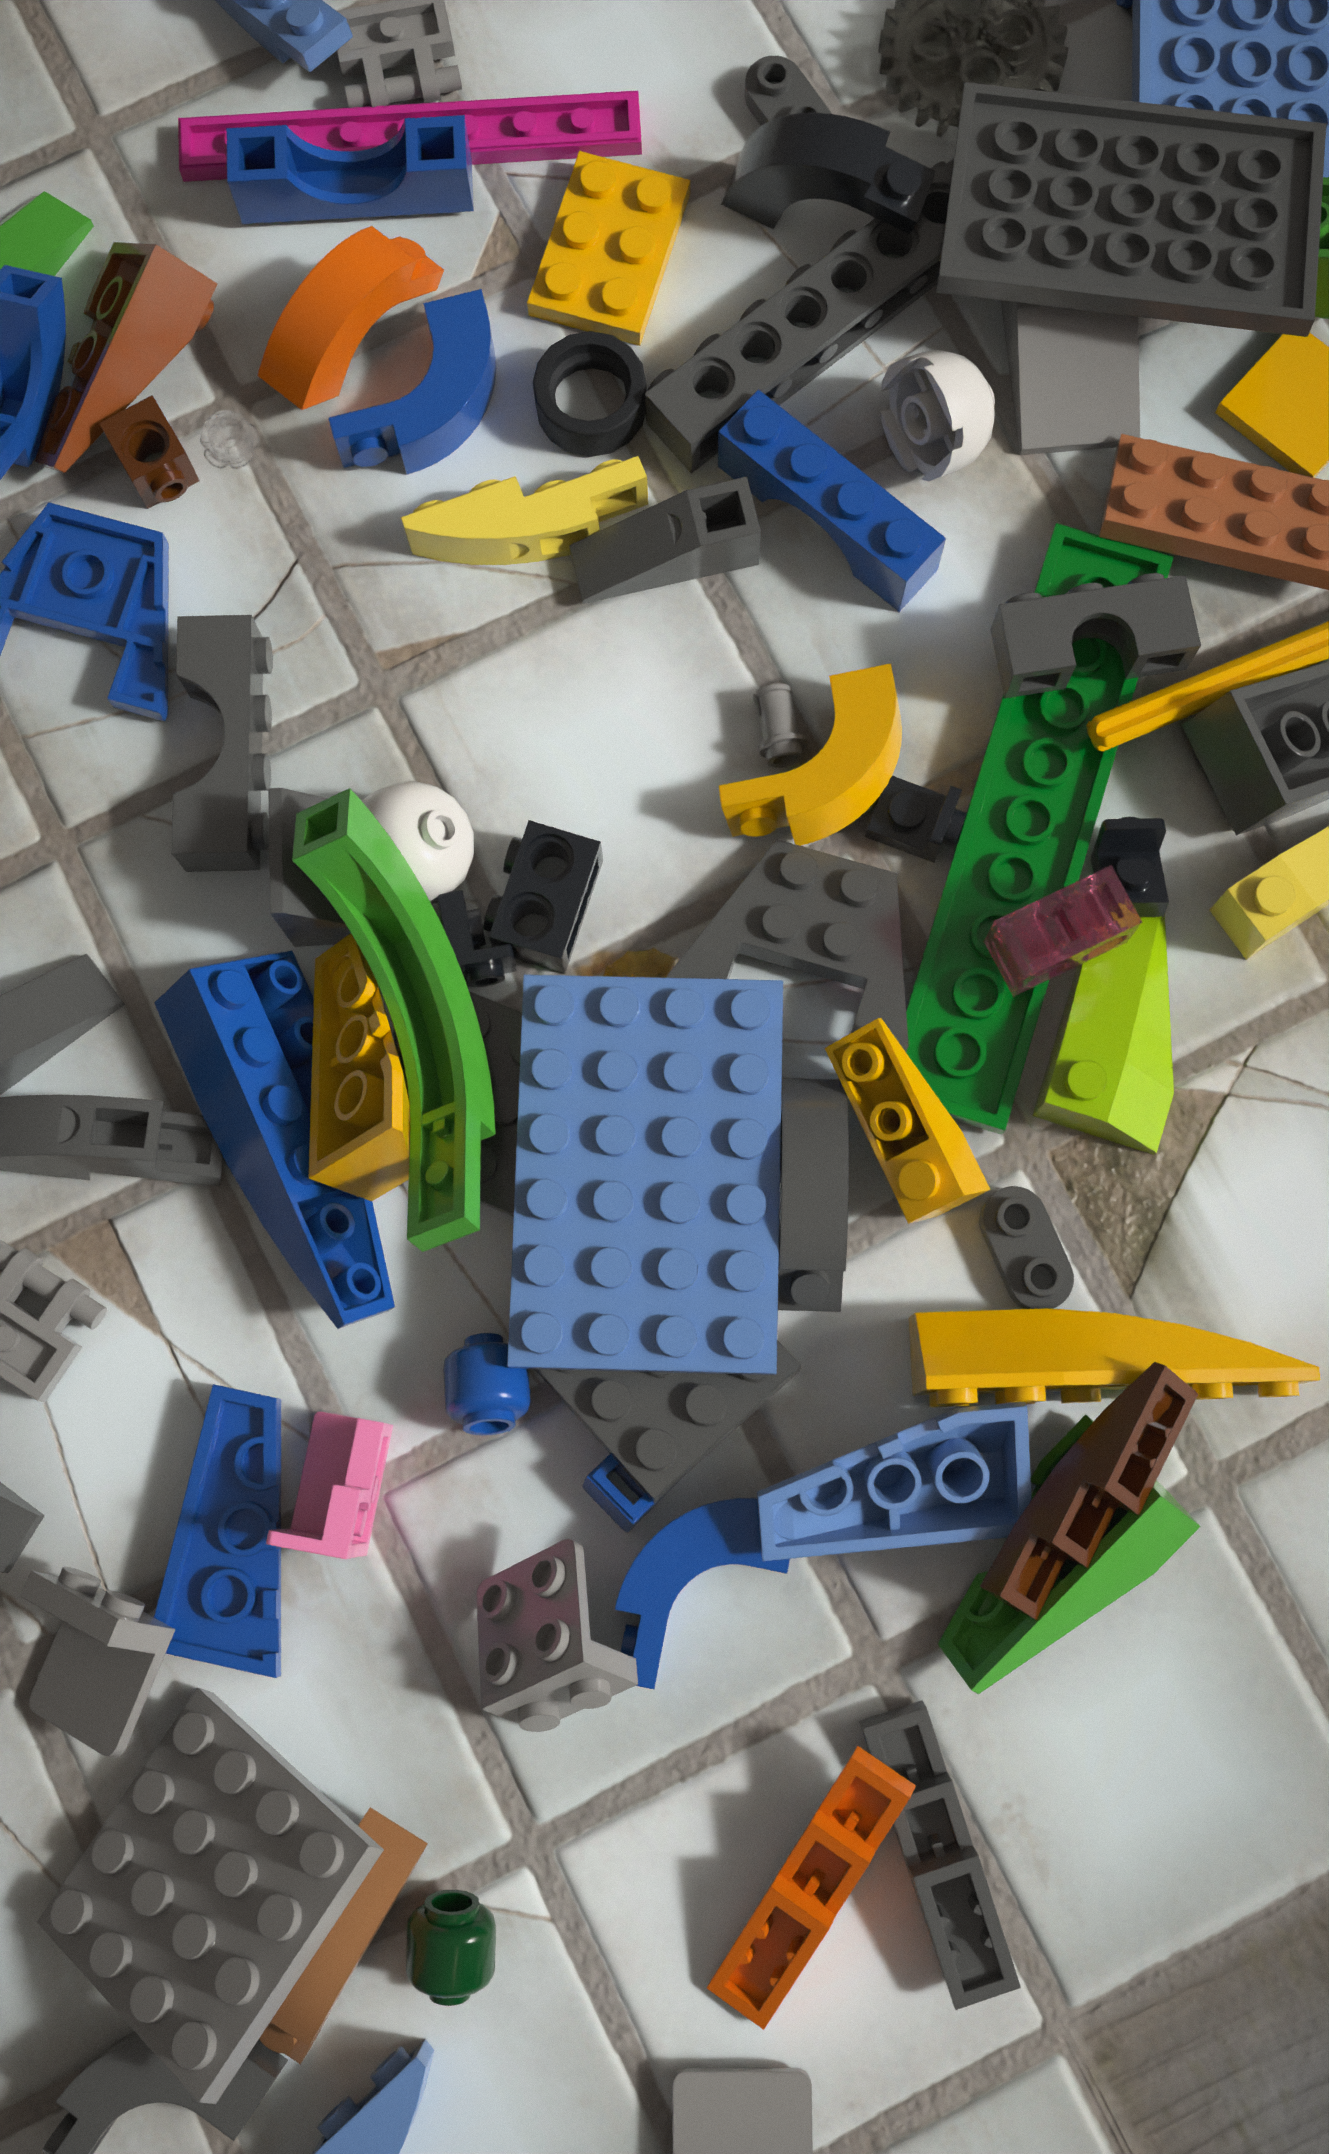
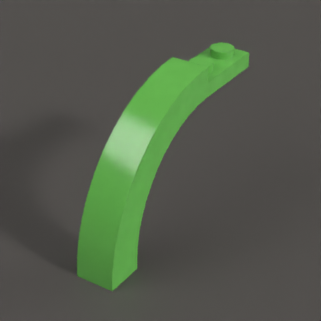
M349 788L296 814L292 861L316 884L348 927L373 972L389 1010L403 1057L410 1102L407 1240L424 1252L480 1230L481 1140L495 1135L491 1076L474 1005L444 928L424 889L391 837L372 812Z

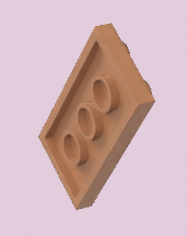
M1121 434L1115 451L1099 537L1329 590V480L1243 462L1212 453L1186 449L1151 439Z

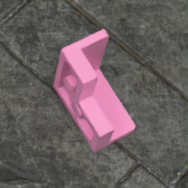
M317 1412L312 1423L291 1528L269 1530L266 1544L341 1559L367 1556L393 1425L326 1412Z

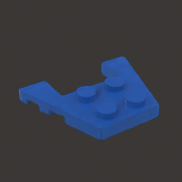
M48 502L2 561L5 568L0 573V656L15 618L125 647L107 697L113 708L166 721L168 715L169 543L163 532Z

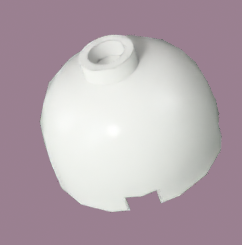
M940 350L921 352L890 365L881 385V392L890 389V408L880 412L882 426L889 447L900 465L908 472L919 469L925 474L921 480L929 482L956 472L974 462L991 439L995 417L994 394L981 371L965 356Z
M407 781L380 788L362 800L391 837L432 905L439 902L438 895L452 892L465 880L474 855V833L466 812L455 798L436 786Z

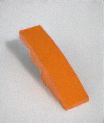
M857 1746L717 1969L707 1989L764 2030L829 1931L837 1913L911 1798L916 1785Z

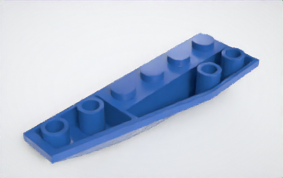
M293 950L189 969L154 1004L200 1111L231 1173L261 1224L296 1276L337 1329L390 1311L395 1307L373 1202L309 1179L314 998Z

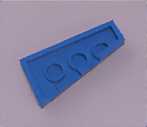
M213 1384L154 1618L175 1629L166 1654L272 1678L281 1676V1547L267 1545L266 1540L269 1530L281 1529V1399Z

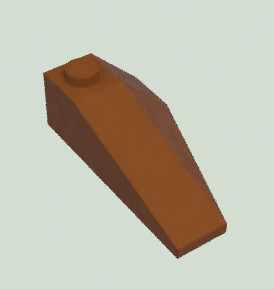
M113 242L88 297L83 313L93 319L90 332L81 343L73 344L67 361L72 365V373L75 375L72 387L70 385L65 386L55 398L35 462L46 468L65 473L103 433L99 423L125 410L193 339L195 332L201 331L206 326L213 313L214 301L211 300V297L218 283L157 244Z

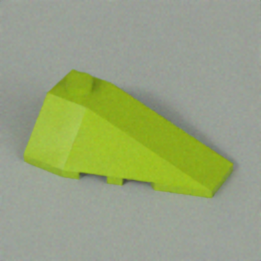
M1097 898L1032 1116L1155 1155L1174 1095L1165 914L1164 917L1101 918Z

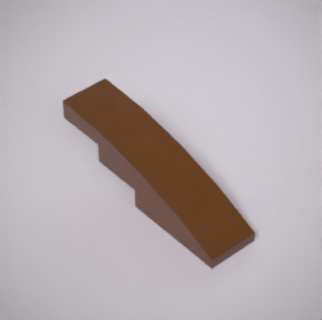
M1157 1362L1149 1366L1100 1413L1057 1463L1015 1523L980 1587L1016 1611L1037 1620L1066 1560L1068 1559L1088 1568L1117 1507L1140 1515L1198 1393L1167 1366Z

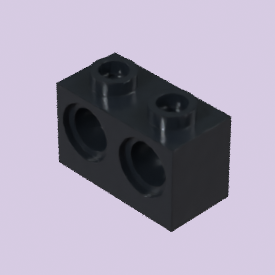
M528 820L523 838L513 837L506 853L503 872L510 874L503 896L494 894L486 911L483 928L485 931L490 932L489 939L492 947L510 944L512 945L514 959L565 974L603 863L601 842ZM547 857H559L567 863L564 872L554 878L541 877L534 870L537 864ZM527 914H540L548 920L546 928L536 936H523L515 931V926L519 919Z

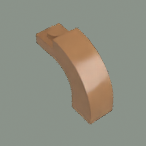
M371 1807L358 1826L381 1846L384 1851L259 2038L268 2049L277 2053H283L300 2065L428 1843Z

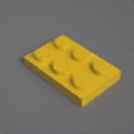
M579 151L527 301L528 315L587 332L594 331L613 335L621 341L640 346L691 194V180Z

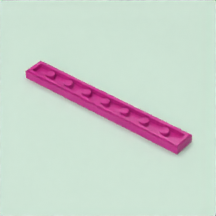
M638 91L178 118L179 171L183 182L227 179L226 128L287 125L298 137L315 146L335 151H361L377 147L389 141L398 133L405 118L465 115L472 165L576 159L579 151L601 157L642 155Z

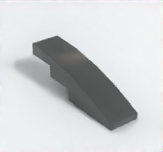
M923 1700L859 1721L869 1753L916 1785L911 1798L894 1822L893 1827L955 2010L1021 1988L979 1855L973 1846L953 1781L947 1772L933 1725Z

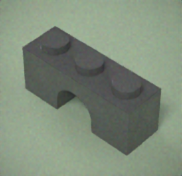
M1151 573L1136 577L1126 585L1103 588L1099 583H1087L1070 589L1066 594L1043 598L1039 593L1019 594L1008 599L1005 604H999L990 629L1004 698L1065 689L1076 667L1072 644L1084 638H1098L1111 644L1121 657L1126 679L1187 670L1201 647L1186 575L1164 578L1162 574Z

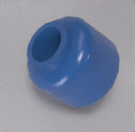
M480 1333L471 1335L464 1340L463 1347L455 1349L444 1361L443 1377L446 1414L454 1422L462 1424L463 1431L471 1435L487 1436L511 1431L515 1428V1421L524 1416L530 1406L528 1369L507 1367L508 1344L503 1343V1337L499 1334Z

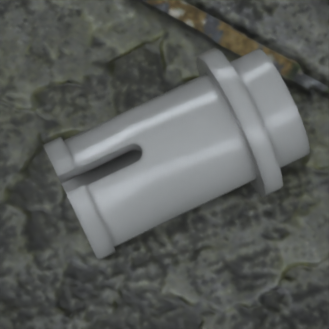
M779 683L758 689L756 691L757 694H753V699L757 707L763 741L758 746L760 755L767 759V764L770 767L781 768L799 763L804 758L803 750L808 744L806 736L799 733L791 686Z

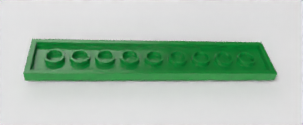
M1056 523L1034 593H1039L1043 598L1066 594L1070 589L1087 583H1099L1103 588L1126 585L1136 577L1151 573H1159L1164 578H1168L1174 557L1131 544L1101 538L1099 535ZM1084 638L1072 644L1076 667L1065 689L1004 698V694L1002 695L906 1009L908 1048L906 1053L955 1121L1000 1135L1006 1130L1118 746H1115L1106 751L1096 750L1093 747L1091 738L1087 734L1086 727L1094 716L1131 702L1138 677L1126 679L1123 663L1118 651L1108 642L1098 638Z

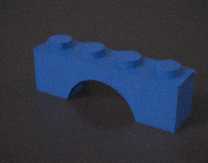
M465 115L405 118L400 130L393 138L382 145L361 151H335L315 146L298 137L287 125L226 128L227 183L242 224L474 211L472 158Z
M759 389L718 432V467L732 479L747 477L751 494L762 503L769 499L781 500L793 505L812 518L841 549L850 565L853 576L898 612L907 605L937 572L946 537Z

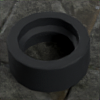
M594 331L570 334L552 344L538 361L532 382L538 422L550 441L563 450L587 457L611 454L630 443L643 426L646 413L645 393L647 392L643 364L633 349L615 336ZM587 369L608 371L624 383L625 400L619 410L605 418L590 421L572 418L562 412L556 403L555 393L561 381L576 371Z

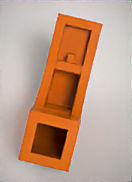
M373 226L356 232L332 249L311 270L292 295L272 331L257 376L301 410L338 397L351 359L371 326L395 305L436 291L444 269L425 255L424 249L410 239L402 238L401 236L389 239Z

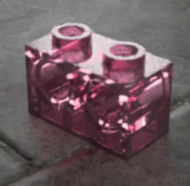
M1111 865L995 920L984 942L1014 997L1127 943L1143 922Z

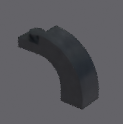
M828 113L791 114L763 124L750 135L739 154L721 205L774 229L783 212L793 203L806 199H826L849 205L910 234L919 221L936 171L886 147L890 131L855 118Z

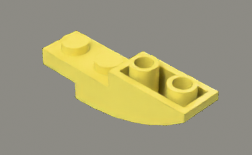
M639 456L625 461L618 459L605 461L596 466L591 473L567 482L564 480L547 482L540 486L534 494L525 497L516 476L503 481L492 479L477 484L469 493L447 501L432 500L418 506L413 513L401 517L411 552L416 556L469 565H511L539 562L571 555L569 545L599 532V522L648 505L647 475Z

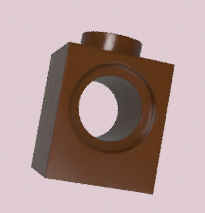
M153 395L99 423L147 509L160 502L166 503L176 500L186 492L188 487L200 481L184 448ZM162 452L158 459L152 462H143L150 454Z

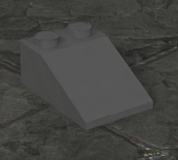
M1329 662L1230 690L1182 725L1236 836L1278 822L1329 799Z

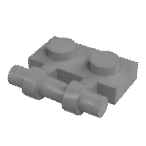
M392 0L337 11L347 19L353 35L348 42L337 50L342 76L348 77L365 73L367 80L365 83L344 86L349 108L387 106L389 103L423 97L424 103L441 100L440 94L462 90L458 65L435 69L433 60L455 56L444 0ZM416 64L417 73L384 79L382 70Z
M0 1240V1271L2 1272L0 1275V1377L35 1400L46 1402L82 1348V1346L63 1335V1330L73 1318L93 1330L105 1317L107 1308L90 1298V1289L75 1279H70L66 1282L42 1267L43 1259L27 1248L17 1251ZM28 1288L50 1303L40 1318L14 1303L22 1290Z

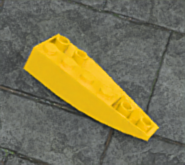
M1045 1308L916 1312L908 1318L912 1396L929 1395L930 1408L969 1406V1404L978 1403V1394L995 1393V1404L1025 1402L1026 1405L1035 1404V1402L1046 1401V1392L1060 1391L1062 1404L1101 1402L1100 1390L1126 1389L1154 1362L1167 1366L1186 1384L1192 1387L1198 1393L1196 1400L1233 1398L1232 1386L1258 1385L1259 1398L1300 1396L1299 1384L1320 1381L1318 1366L1254 1343L1183 1324L1117 1313Z

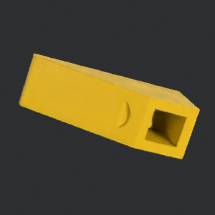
M882 1018L875 1019L825 1048L908 1224L937 1217L990 1190L963 1132Z

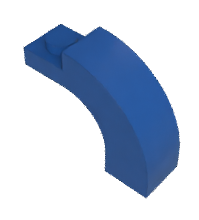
M4 265L0 269V480L12 464L29 468L36 458L55 398L60 391L66 342V314L62 278Z
M482 289L423 303L433 343V358L427 374L415 389L402 398L389 403L329 417L333 438L343 468L354 465L371 467L382 463L387 457L401 454L405 471L408 475L438 463L458 449L471 436L487 411L492 398L496 377L495 350Z
M757 1498L719 1500L684 1513L662 1528L644 1546L633 1561L620 1588L615 1610L641 1615L639 1626L626 1624L620 1650L621 1653L636 1658L638 1685L636 1686L655 1689L670 1610L681 1590L697 1575L711 1568L729 1564L746 1565L787 1574L790 1559L762 1561Z

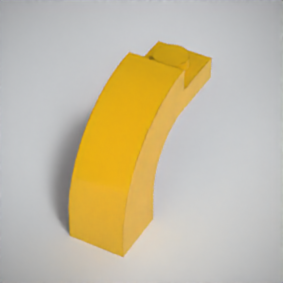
M891 663L829 676L835 710L834 725L828 741L810 761L784 773L719 785L721 808L732 837L739 835L764 836L772 833L776 828L790 826L795 845L801 846L821 840L842 830L870 808L892 777L901 749V715Z

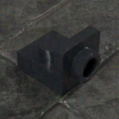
M892 776L879 797L865 837L934 863L941 844L954 848L967 812L956 809L962 789L950 786L946 796Z
M1122 817L1119 819H1106L1102 822L1091 855L1101 918L1164 917L1169 904L1159 853L1166 834L1164 819Z
M463 890L438 895L443 928L468 986L486 987L495 985L505 980L504 974L517 971L512 945L507 944L475 950V947L486 945L482 918L479 908L467 909Z

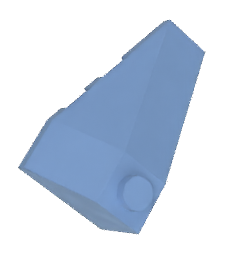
M1013 1402L955 1408L757 1491L762 1561L1007 1538L1015 1523L1032 1500L1028 1410L1026 1403Z

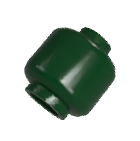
M456 1889L438 1891L429 1895L424 1904L417 1907L408 1918L406 1932L407 1979L419 1992L429 1995L430 2000L436 2004L444 2006L462 2004L470 1998L471 1994H475L485 1988L494 1975L496 1949L495 1919L493 1913L483 1904L479 1903L477 1896L470 1892Z

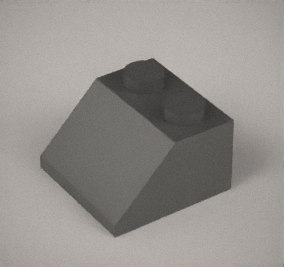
M268 788L270 914L294 947L335 945L351 932L316 884L292 861L296 814L328 798L285 788Z

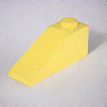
M1329 826L1281 853L1228 888L1209 909L1246 960L1329 905Z

